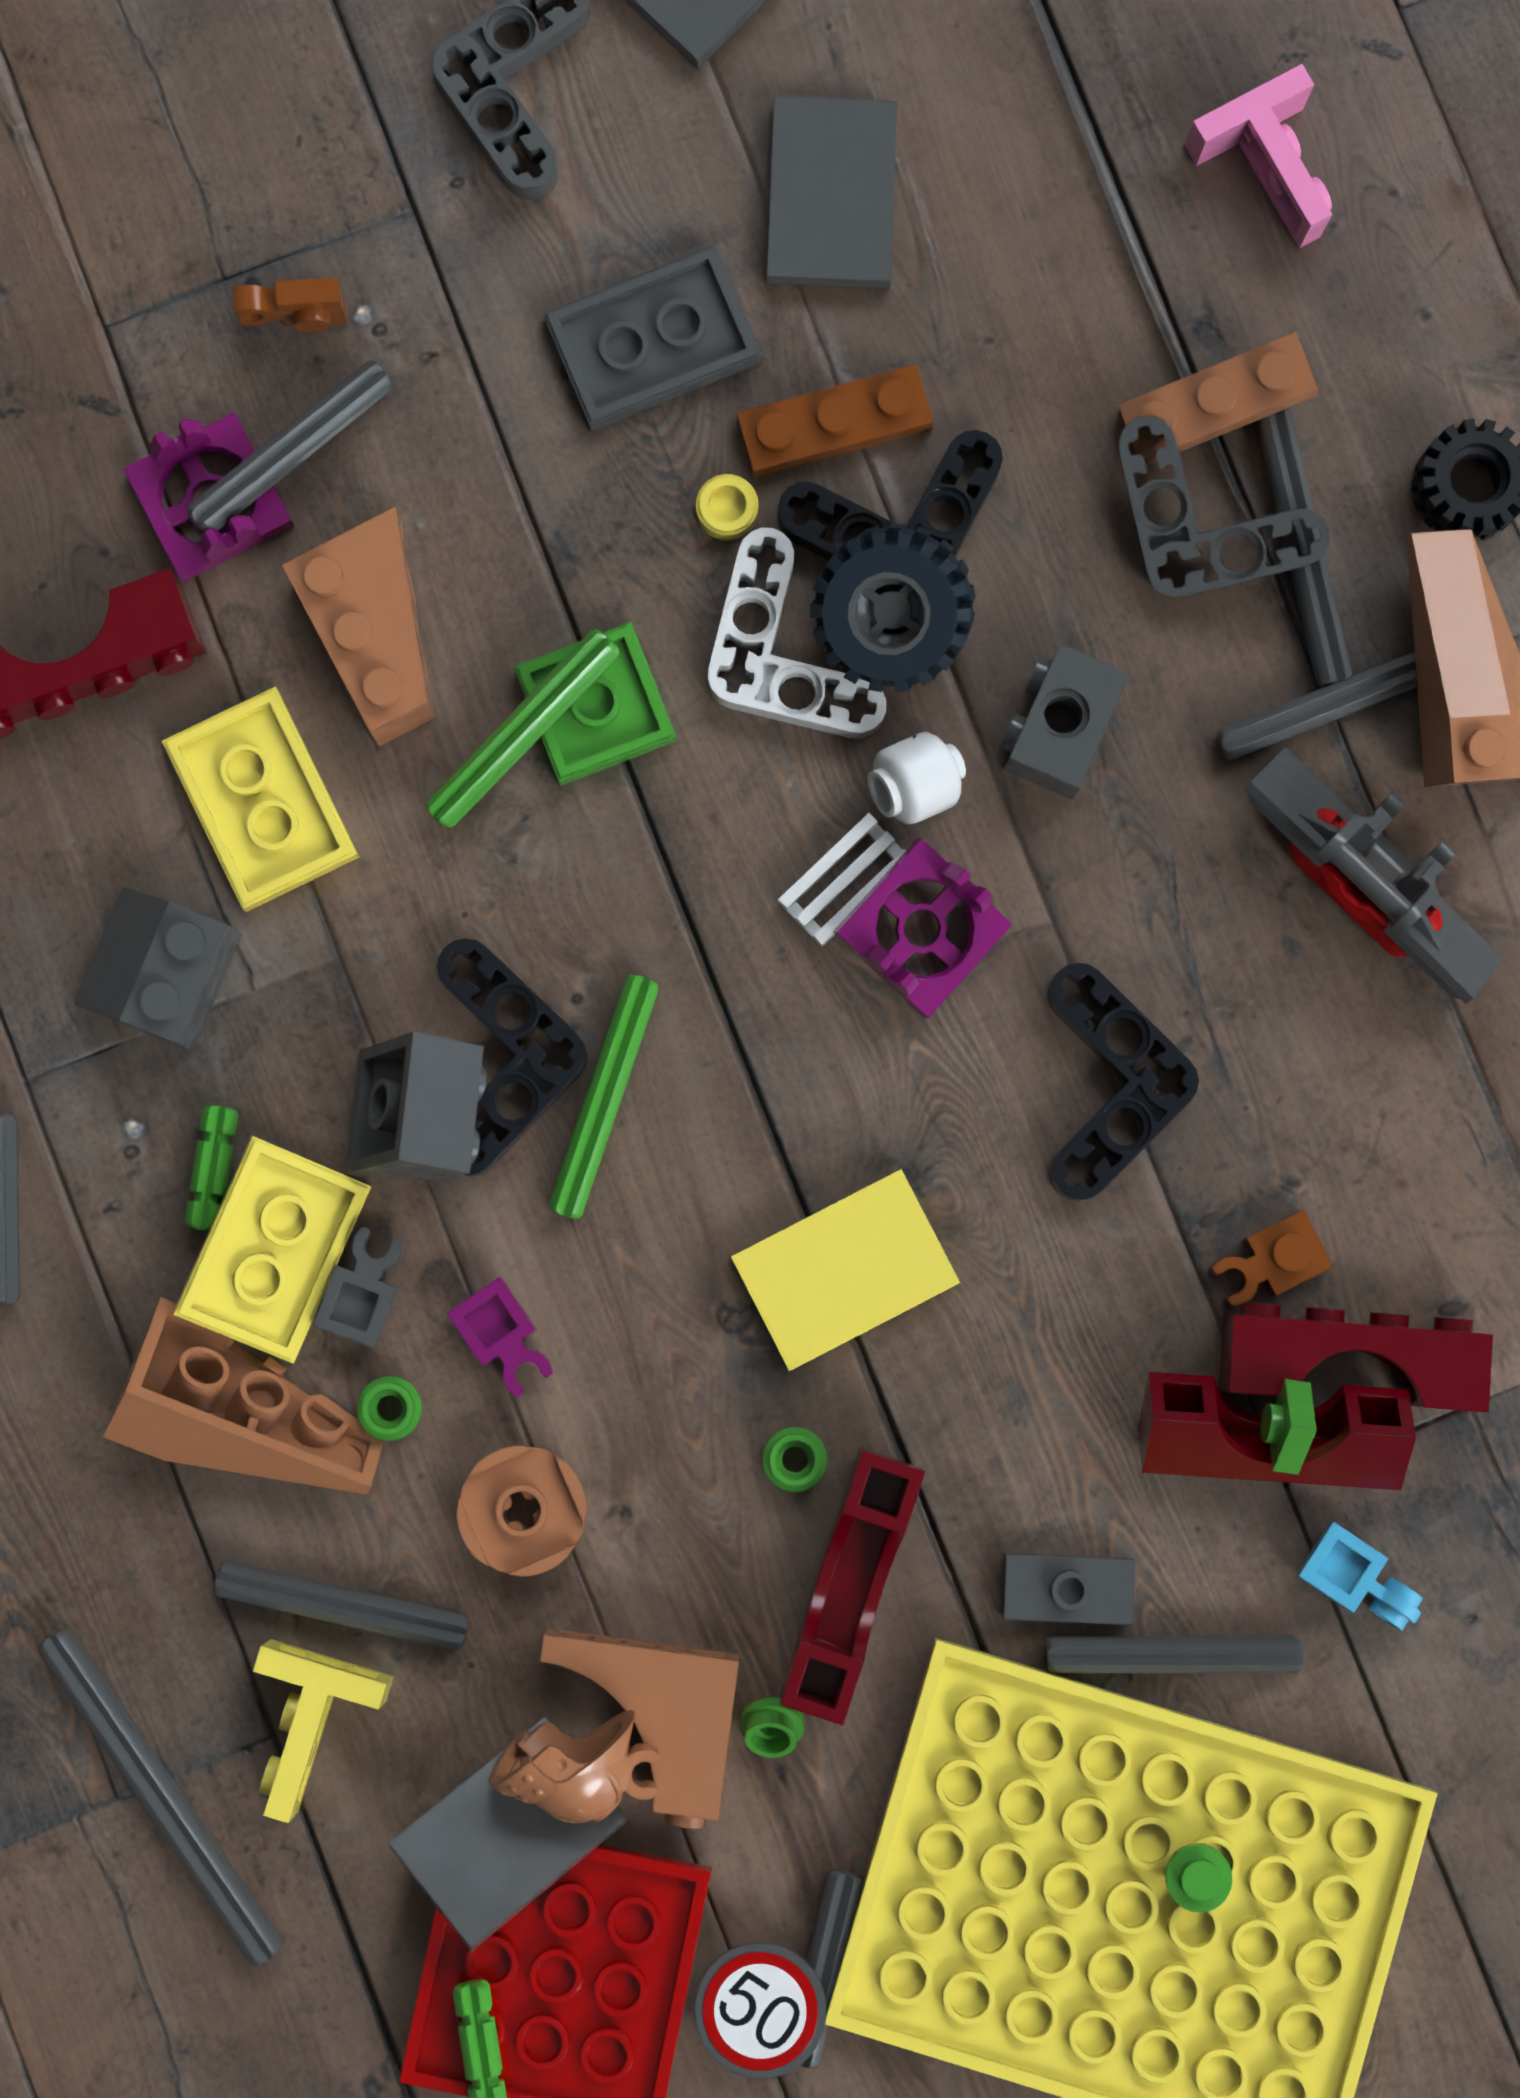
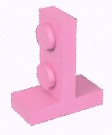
M1303 64L1194 120L1184 144L1195 166L1239 144L1298 248L1320 238L1333 215L1330 211L1332 203L1327 188L1318 177L1311 178L1300 159L1301 148L1294 131L1289 125L1280 124L1283 120L1304 109L1314 87V83Z

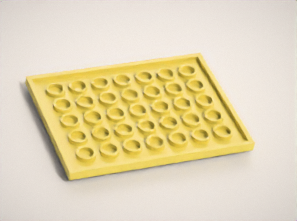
M935 1637L858 1898L854 1920L826 2014L825 2024L1062 2098H1354L1438 1793L1430 1788ZM1202 1843L1212 1846L1226 1858L1232 1871L1230 1893L1220 1906L1211 1911L1192 1912L1184 1909L1174 1901L1166 1887L1165 1870L1169 1859L1178 1849L1188 1844Z

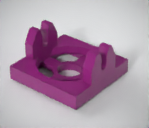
M235 412L206 427L202 425L200 420L185 419L179 422L178 429L181 433L179 436L170 438L167 433L162 431L155 434L149 445L152 454L123 468L183 583L294 527L277 491L272 486L255 500L254 511L251 516L236 515L230 518L229 522L219 530L210 528L204 531L199 542L192 541L175 530L190 522L187 515V507L193 502L196 491L203 485L215 484L223 478L216 474L207 473L198 456L199 453H223L241 463L255 452ZM181 463L190 481L185 491V499L164 510L162 504L164 483L173 468Z
M917 838L833 933L919 1014L929 1018L1013 924L992 905L994 901L992 894L986 888L975 886L969 881L971 874L966 869L954 862H946L922 838ZM919 880L945 885L930 904L916 903L911 905L897 891L903 884ZM960 900L965 907L969 923L967 944L962 952L946 938L947 924L945 917ZM882 906L896 918L895 932L897 940L888 950L879 946L876 933L878 914ZM922 909L930 912L935 917L938 930L936 937L930 944L918 947L910 943L906 938L904 925L911 913ZM913 952L923 954L932 952L948 968L936 974L919 976L913 975L910 971L900 967Z

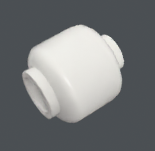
M921 732L877 752L873 762V771H870L868 774L869 791L875 805L884 816L888 818L894 817L896 820L907 825L915 824L957 804L961 795V779L966 775L965 763L954 745L950 743L945 744L938 736L929 732Z

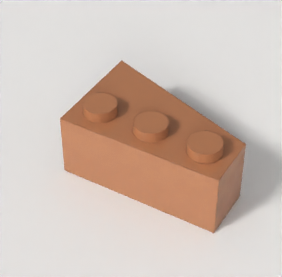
M396 507L282 565L367 728L379 747L435 718L406 548L405 530Z

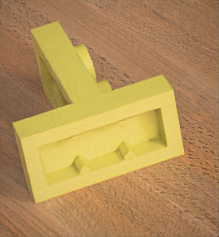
M270 1639L260 1646L253 1672L303 1687L301 1694L291 1692L287 1699L279 1725V1730L289 1733L281 1758L273 1755L270 1757L259 1789V1794L269 1797L263 1816L289 1823L299 1812L334 1696L379 1710L387 1701L394 1676Z

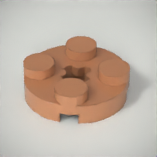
M513 1445L489 1454L474 1466L462 1486L456 1515L460 1535L470 1553L477 1560L497 1571L526 1577L544 1573L559 1565L569 1556L584 1532L588 1507L583 1484L578 1474L568 1462L548 1448ZM521 1491L526 1500L536 1498L540 1504L541 1509L533 1514L535 1525L530 1528L524 1529L523 1524L519 1520L509 1523L505 1517L504 1511L513 1505L510 1495L515 1492Z

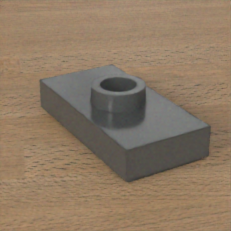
M1004 1552L1002 1618L1004 1620L1133 1625L1135 1559Z

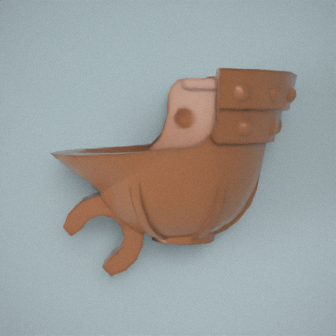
M633 1710L623 1711L615 1715L583 1739H573L562 1733L553 1723L544 1722L530 1734L524 1728L513 1739L494 1764L487 1782L493 1785L495 1790L502 1795L515 1797L526 1804H535L554 1818L563 1822L584 1823L590 1820L599 1822L618 1806L623 1798L624 1791L638 1800H649L657 1796L656 1782L636 1780L632 1776V1770L640 1762H659V1753L657 1747L648 1743H638L629 1747L635 1711Z

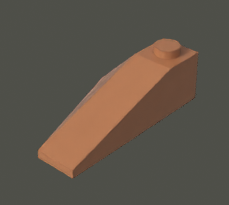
M1472 530L1407 534L1424 787L1520 780V653Z
M160 1297L117 1397L103 1435L104 1438L163 1461L367 1495L373 1482L384 1440H379L367 1433L357 1418L325 1395L317 1394L310 1396L286 1379L283 1375L287 1368L269 1356L263 1362L236 1343L234 1339L173 1315L177 1303Z

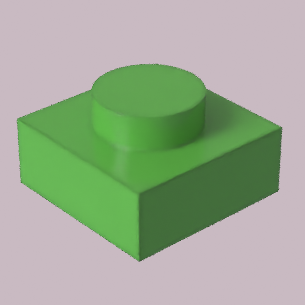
M1285 1379L1275 1404L1268 1403L1264 1408L1260 1433L1262 1442L1270 1443L1272 1470L1298 1475L1317 1431L1310 1382Z

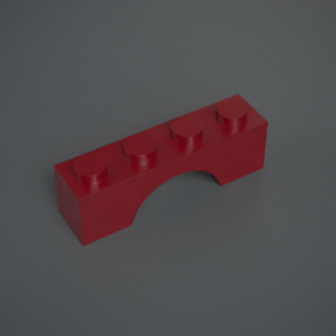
M167 568L109 590L108 612L103 627L90 645L75 656L59 662L34 663L11 655L0 645V739L15 731L14 724L35 716H38L40 720L63 716L75 708V701L96 693L100 698L122 694L134 687V679L156 671L160 676L181 672L194 664L193 657L207 653L182 584L171 569Z
M1242 1302L1241 1315L1223 1314L1219 1390L1222 1392L1278 1396L1285 1379L1303 1381L1306 1375L1322 1360L1340 1352L1354 1350L1373 1356L1385 1364L1398 1378L1402 1388L1408 1389L1411 1406L1489 1413L1493 1334L1473 1333V1320L1434 1317L1433 1330L1409 1328V1315L1370 1312L1369 1325L1344 1323L1345 1310L1306 1307L1305 1320L1280 1318L1281 1305Z
M1149 1372L1138 1425L1142 1473L1401 1490L1416 1440L1408 1389L1343 1385L1329 1400L1314 1408L1317 1431L1298 1475L1272 1470L1270 1443H1264L1261 1440L1262 1415L1247 1412L1229 1402L1220 1392L1214 1376Z
M861 1447L859 1448L779 1694L780 1705L844 1726L864 1664L868 1640L880 1598L897 1550L906 1534L926 1472L921 1467Z

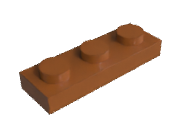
M917 364L737 412V423L753 478L930 431L933 429L934 424Z

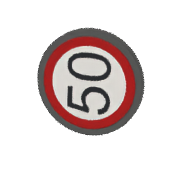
M761 1941L735 1946L720 1955L709 1966L701 1979L695 1999L697 2031L709 2054L727 2070L740 2076L754 2079L782 2076L803 2064L820 2042L826 2022V1999L823 1986L811 1965L798 1953L783 1945Z

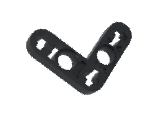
M980 430L965 431L955 437L946 450L906 529L917 530L918 527H922L932 531L930 537L940 543L945 539L954 547L951 553L956 558L998 478L1003 457L1002 449L994 437ZM974 449H979L985 453L983 464L989 469L987 471L983 468H977L968 482L965 492L960 487L955 486L964 465V460L958 454L961 453L969 456L973 453ZM946 478L952 485L941 482ZM809 481L798 482L788 487L781 495L778 504L777 516L781 531L792 542L827 560H830L843 546V537L849 529L856 526L868 528L879 526V529L888 528L893 523L843 496ZM967 493L977 494V497L972 499ZM807 500L817 503L816 515L830 524L833 522L835 512L844 515L836 525L833 542L828 543L823 540L826 536L827 526L815 520L809 519L804 527L796 525L794 523L795 511L790 508L792 504L803 507ZM942 500L955 503L962 512V523L952 531L937 530L931 525L927 516V511L932 504Z
M463 938L448 944L439 955L437 964L439 978L448 991L516 1055L485 1087L484 1093L478 1101L477 1113L484 1107L492 1121L508 1130L509 1134L499 1142L498 1137L492 1131L481 1142L480 1148L485 1153V1156L478 1163L474 1161L470 1168V1174L464 1175L473 1177L482 1175L491 1169L561 1097L586 1068L588 1056L585 1044L579 1035L497 956L477 940ZM459 954L467 959L472 958L475 954L480 955L482 959L479 961L477 968L491 984L494 983L499 973L507 979L506 982L490 991L482 1007H478L473 1002V999L484 993L471 980L464 978L458 984L452 980L457 972L452 961ZM511 994L520 995L527 999L531 1009L530 1018L527 1023L521 1028L514 1030L501 1027L496 1022L494 1014L499 1000ZM543 1017H547L553 1023V1025L545 1028L542 1032L554 1044L560 1046L568 1040L574 1045L569 1052V1056L574 1064L567 1071L558 1065L550 1071L546 1070L542 1065L546 1062L548 1056L534 1040L531 1042L528 1051H524L518 1045L519 1042L535 1033ZM513 1083L522 1084L528 1088L532 1096V1105L529 1112L522 1118L515 1120L506 1119L501 1116L496 1106V1098L499 1091L506 1085ZM476 1119L475 1129L479 1132L485 1124Z
M1074 963L1059 970L1050 982L1047 994L1049 1005L1055 1014L1125 1082L1124 1086L1057 1152L1051 1161L1049 1175L1051 1184L1057 1193L1066 1199L1081 1201L1093 1198L1102 1192L1191 1102L1197 1093L1199 1078L1193 1063L1099 970L1089 964ZM1066 978L1074 983L1081 981L1083 978L1088 980L1092 988L1088 991L1087 996L1099 1009L1105 1004L1107 998L1117 1007L1099 1020L1093 1032L1083 1022L1090 1019L1094 1014L1080 1002L1071 1008L1063 1001L1068 992L1066 986L1062 983ZM1121 1019L1130 1021L1139 1030L1140 1043L1134 1053L1129 1055L1116 1054L1106 1044V1029L1113 1021ZM1153 1043L1162 1053L1151 1060L1164 1072L1175 1067L1182 1074L1177 1082L1179 1088L1183 1091L1179 1097L1172 1092L1162 1097L1159 1096L1154 1090L1159 1079L1147 1066L1141 1069L1138 1076L1129 1068V1066L1146 1056ZM1117 1109L1131 1110L1140 1119L1141 1133L1134 1143L1129 1145L1117 1144L1108 1135L1106 1123L1113 1111ZM1093 1132L1100 1146L1110 1154L1117 1156L1118 1161L1111 1167L1105 1156L1100 1158L1089 1171L1091 1178L1095 1180L1093 1184L1088 1187L1081 1182L1071 1187L1064 1180L1070 1172L1064 1162L1069 1156L1079 1161L1089 1155L1095 1146L1087 1143L1085 1138Z

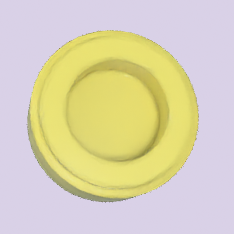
M721 474L709 479L701 487L697 495L696 514L698 522L702 529L715 539L732 541L742 538L751 531L758 517V497L754 488L748 481L733 474Z

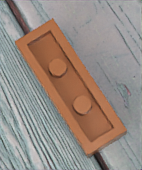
M1294 332L1119 404L1118 407L1125 426L1143 416H1155L1164 419L1172 426L1181 452L1319 396V392L1297 332ZM1144 426L1139 429L1140 439L1132 442L1135 453L1143 454L1147 465L1157 462L1156 452L1158 449L1166 447V439L1164 435H1153L1150 427Z

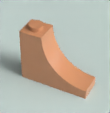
M548 1628L543 1636L540 1662L555 1664L573 1670L601 1686L616 1699L625 1711H635L633 1723L637 1727L643 1742L657 1747L659 1762L650 1763L653 1781L657 1785V1796L653 1798V1812L666 1814L665 1823L683 1828H703L705 1819L718 1821L737 1682L739 1654Z

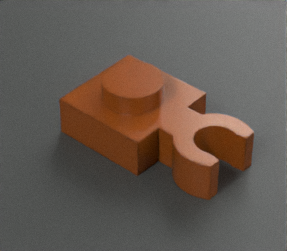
M338 277L275 281V287L273 288L257 285L233 287L234 313L239 314L240 325L257 326L283 320L286 327L294 326L296 330L301 332L318 333L331 329L332 324L348 323L347 299Z
M1300 1210L1244 1238L1243 1240L1251 1256L1245 1259L1236 1256L1221 1258L1210 1266L1209 1271L1212 1276L1224 1273L1228 1269H1233L1240 1274L1242 1279L1240 1289L1236 1293L1224 1298L1227 1305H1240L1242 1302L1249 1301L1254 1296L1258 1284L1265 1281L1271 1295L1277 1296L1333 1268L1305 1211Z

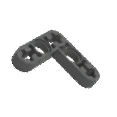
M505 0L445 39L436 48L432 57L433 74L439 91L506 187L515 196L524 200H538L547 196L554 189L558 180V165L551 144L506 82V79L579 32L590 18V0H573L574 9L570 12H566L561 6L553 8L552 0ZM534 7L538 18L544 16L546 28L544 31H540L535 15L529 9ZM517 22L525 26L530 35L522 47L506 49L495 41L497 30L506 23ZM459 59L463 65L470 64L474 82L479 88L472 97L469 86L462 76L458 73H451L450 63L453 60ZM490 105H502L512 112L513 119L505 130L489 132L484 130L478 123L480 113ZM518 140H520L521 150L530 162L536 163L542 160L540 162L541 175L533 179L527 172L517 176L520 173L518 158L511 147Z
M1143 416L1131 421L1123 429L1119 439V454L1147 574L1152 586L1160 594L1171 598L1184 597L1305 567L1317 562L1325 554L1330 542L1329 527L1319 513L1307 508L1292 509L1199 533L1178 440L1172 426L1164 419L1155 416ZM1149 426L1153 435H1164L1166 439V447H1162L1156 452L1159 470L1172 464L1175 478H1159L1144 484L1142 487H1138L1136 473L1145 474L1149 473L1145 456L1143 454L1133 455L1130 443L1140 439V428ZM1158 488L1172 490L1180 500L1181 510L1179 516L1173 523L1168 525L1152 523L1145 513L1144 503L1147 496ZM1296 519H1303L1307 528H1318L1320 539L1310 543L1311 553L1299 555L1295 546H1288L1275 550L1281 560L1280 563L1266 564L1267 544L1259 531V527L1273 525L1272 538L1289 534L1292 531L1291 521ZM1242 534L1248 536L1256 545L1257 558L1255 563L1244 571L1228 569L1220 558L1222 543L1232 535ZM1203 541L1211 542L1210 562L1218 575L1217 579L1206 581L1205 567L1188 572L1185 575L1186 584L1183 586H1175L1172 577H1161L1159 567L1168 563V552L1178 550L1182 560H1189L1202 556L1197 543Z

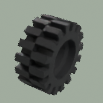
M1475 419L1463 420L1458 428H1455L1454 424L1447 427L1438 438L1436 437L1418 460L1414 469L1418 472L1411 481V491L1419 492V495L1413 501L1417 512L1424 508L1427 510L1429 515L1423 521L1430 529L1436 522L1444 527L1442 531L1471 529L1474 538L1481 535L1483 541L1493 537L1499 530L1503 531L1520 514V443L1515 446L1510 441V438L1516 432L1506 426L1501 433L1494 431L1496 421L1485 419L1477 427L1475 426ZM1474 459L1486 464L1495 477L1493 496L1479 503L1468 502L1460 498L1453 490L1450 481L1451 470L1456 463L1462 460Z

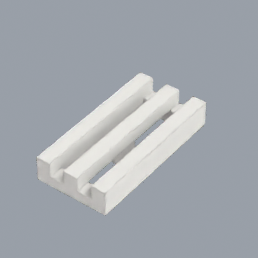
M870 813L857 823L778 899V903L820 947L825 945L835 935L833 931L906 851L899 847L888 831L885 832L877 824L878 821ZM868 834L875 842L803 910L797 901ZM885 852L892 861L821 928L813 919Z

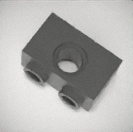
M1061 643L1052 661L1040 656L1025 690L1036 696L1027 718L1015 713L1000 748L1011 752L1004 770L1073 800L1082 785L1130 673ZM1054 706L1065 707L1075 716L1077 728L1069 733L1056 732L1046 723L1044 712Z

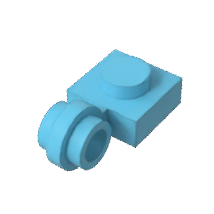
M1329 1522L1295 1575L1350 1613L1356 1611L1368 1593L1375 1599L1369 1610L1400 1631H1403L1408 1621L1415 1624L1422 1614L1417 1607L1423 1598L1415 1591L1392 1577L1387 1579L1384 1586L1375 1581L1389 1558L1335 1522Z

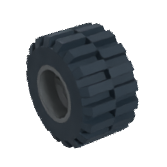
M892 523L888 528L879 529V526L865 530L855 538L852 537L825 564L826 567L818 576L813 589L816 591V597L810 604V618H816L817 627L814 629L813 634L817 645L824 643L828 650L824 658L832 668L836 664H840L847 671L844 678L853 684H856L858 679L869 682L868 690L882 692L885 686L895 687V693L909 691L913 684L920 682L924 686L935 680L939 672L943 669L946 671L955 661L973 625L975 616L973 602L976 596L974 584L970 585L967 578L968 567L963 559L958 561L951 553L954 549L952 545L945 539L941 543L930 537L932 531L922 527H918L917 530L905 528L906 524Z

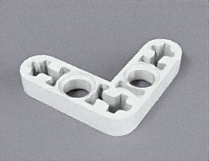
M762 527L751 531L743 538L738 550L708 668V687L712 697L719 704L729 709L847 738L863 739L873 735L881 727L886 714V698L883 691L868 690L870 683L862 679H858L856 684H853L844 678L846 673L772 655L793 572L794 549L789 538L779 530ZM764 545L775 547V557L784 561L782 565H771L766 580V590L778 589L776 596H772L760 588H753L757 575V560L749 557L750 553L760 554ZM742 581H744V582H746L747 584L753 586V587L739 588V587H740V583H741ZM745 603H757L768 612L769 623L760 633L754 635L745 634L734 625L733 615L736 609ZM728 640L743 649H763L761 656L748 651L745 663V676L754 681L752 685L741 684L738 693L728 692L726 680L718 677L720 672H731L734 666L736 647L724 648L725 642ZM792 677H802L808 680L815 691L813 702L808 707L800 710L786 707L781 702L778 694L783 682ZM825 684L837 686L833 693L834 700L847 703L852 702L855 693L866 695V705L871 709H875V714H864L861 723H853L848 721L849 710L830 705V718L818 716L824 704Z

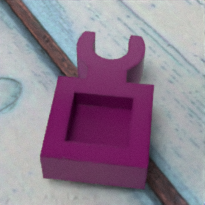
M498 1277L446 1313L482 1367L498 1357L504 1364L502 1374L504 1384L514 1396L520 1397L526 1393L517 1379V1370L521 1364L525 1362L534 1363L545 1378L553 1374V1367L549 1359L537 1350L528 1349L523 1342L526 1337L538 1329L502 1277Z

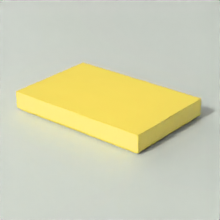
M276 686L162 740L231 887L245 912L360 858Z
M251 1135L175 1306L173 1315L294 1364L328 1287L335 1265L339 1262L371 1186Z
M902 1169L731 1256L789 1371L960 1283Z

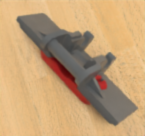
M1285 747L1244 788L1249 793V801L1290 840L1289 854L1291 859L1386 952L1394 957L1410 956L1452 998L1461 999L1465 1004L1469 1003L1504 958L1439 896L1435 880L1444 871V866L1457 853L1444 841H1441L1415 865L1382 833L1392 822L1393 818L1406 806L1394 792L1388 795L1367 817L1357 813L1354 814Z

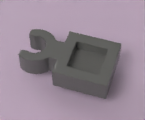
M361 1227L354 1236L352 1243L353 1255L357 1261L355 1268L352 1271L335 1265L313 1326L366 1346L377 1348L399 1289L397 1286L383 1282L382 1278L386 1270L393 1268L401 1260L404 1252V1241L393 1238L388 1253L384 1257L376 1259L369 1254L367 1249L372 1230Z

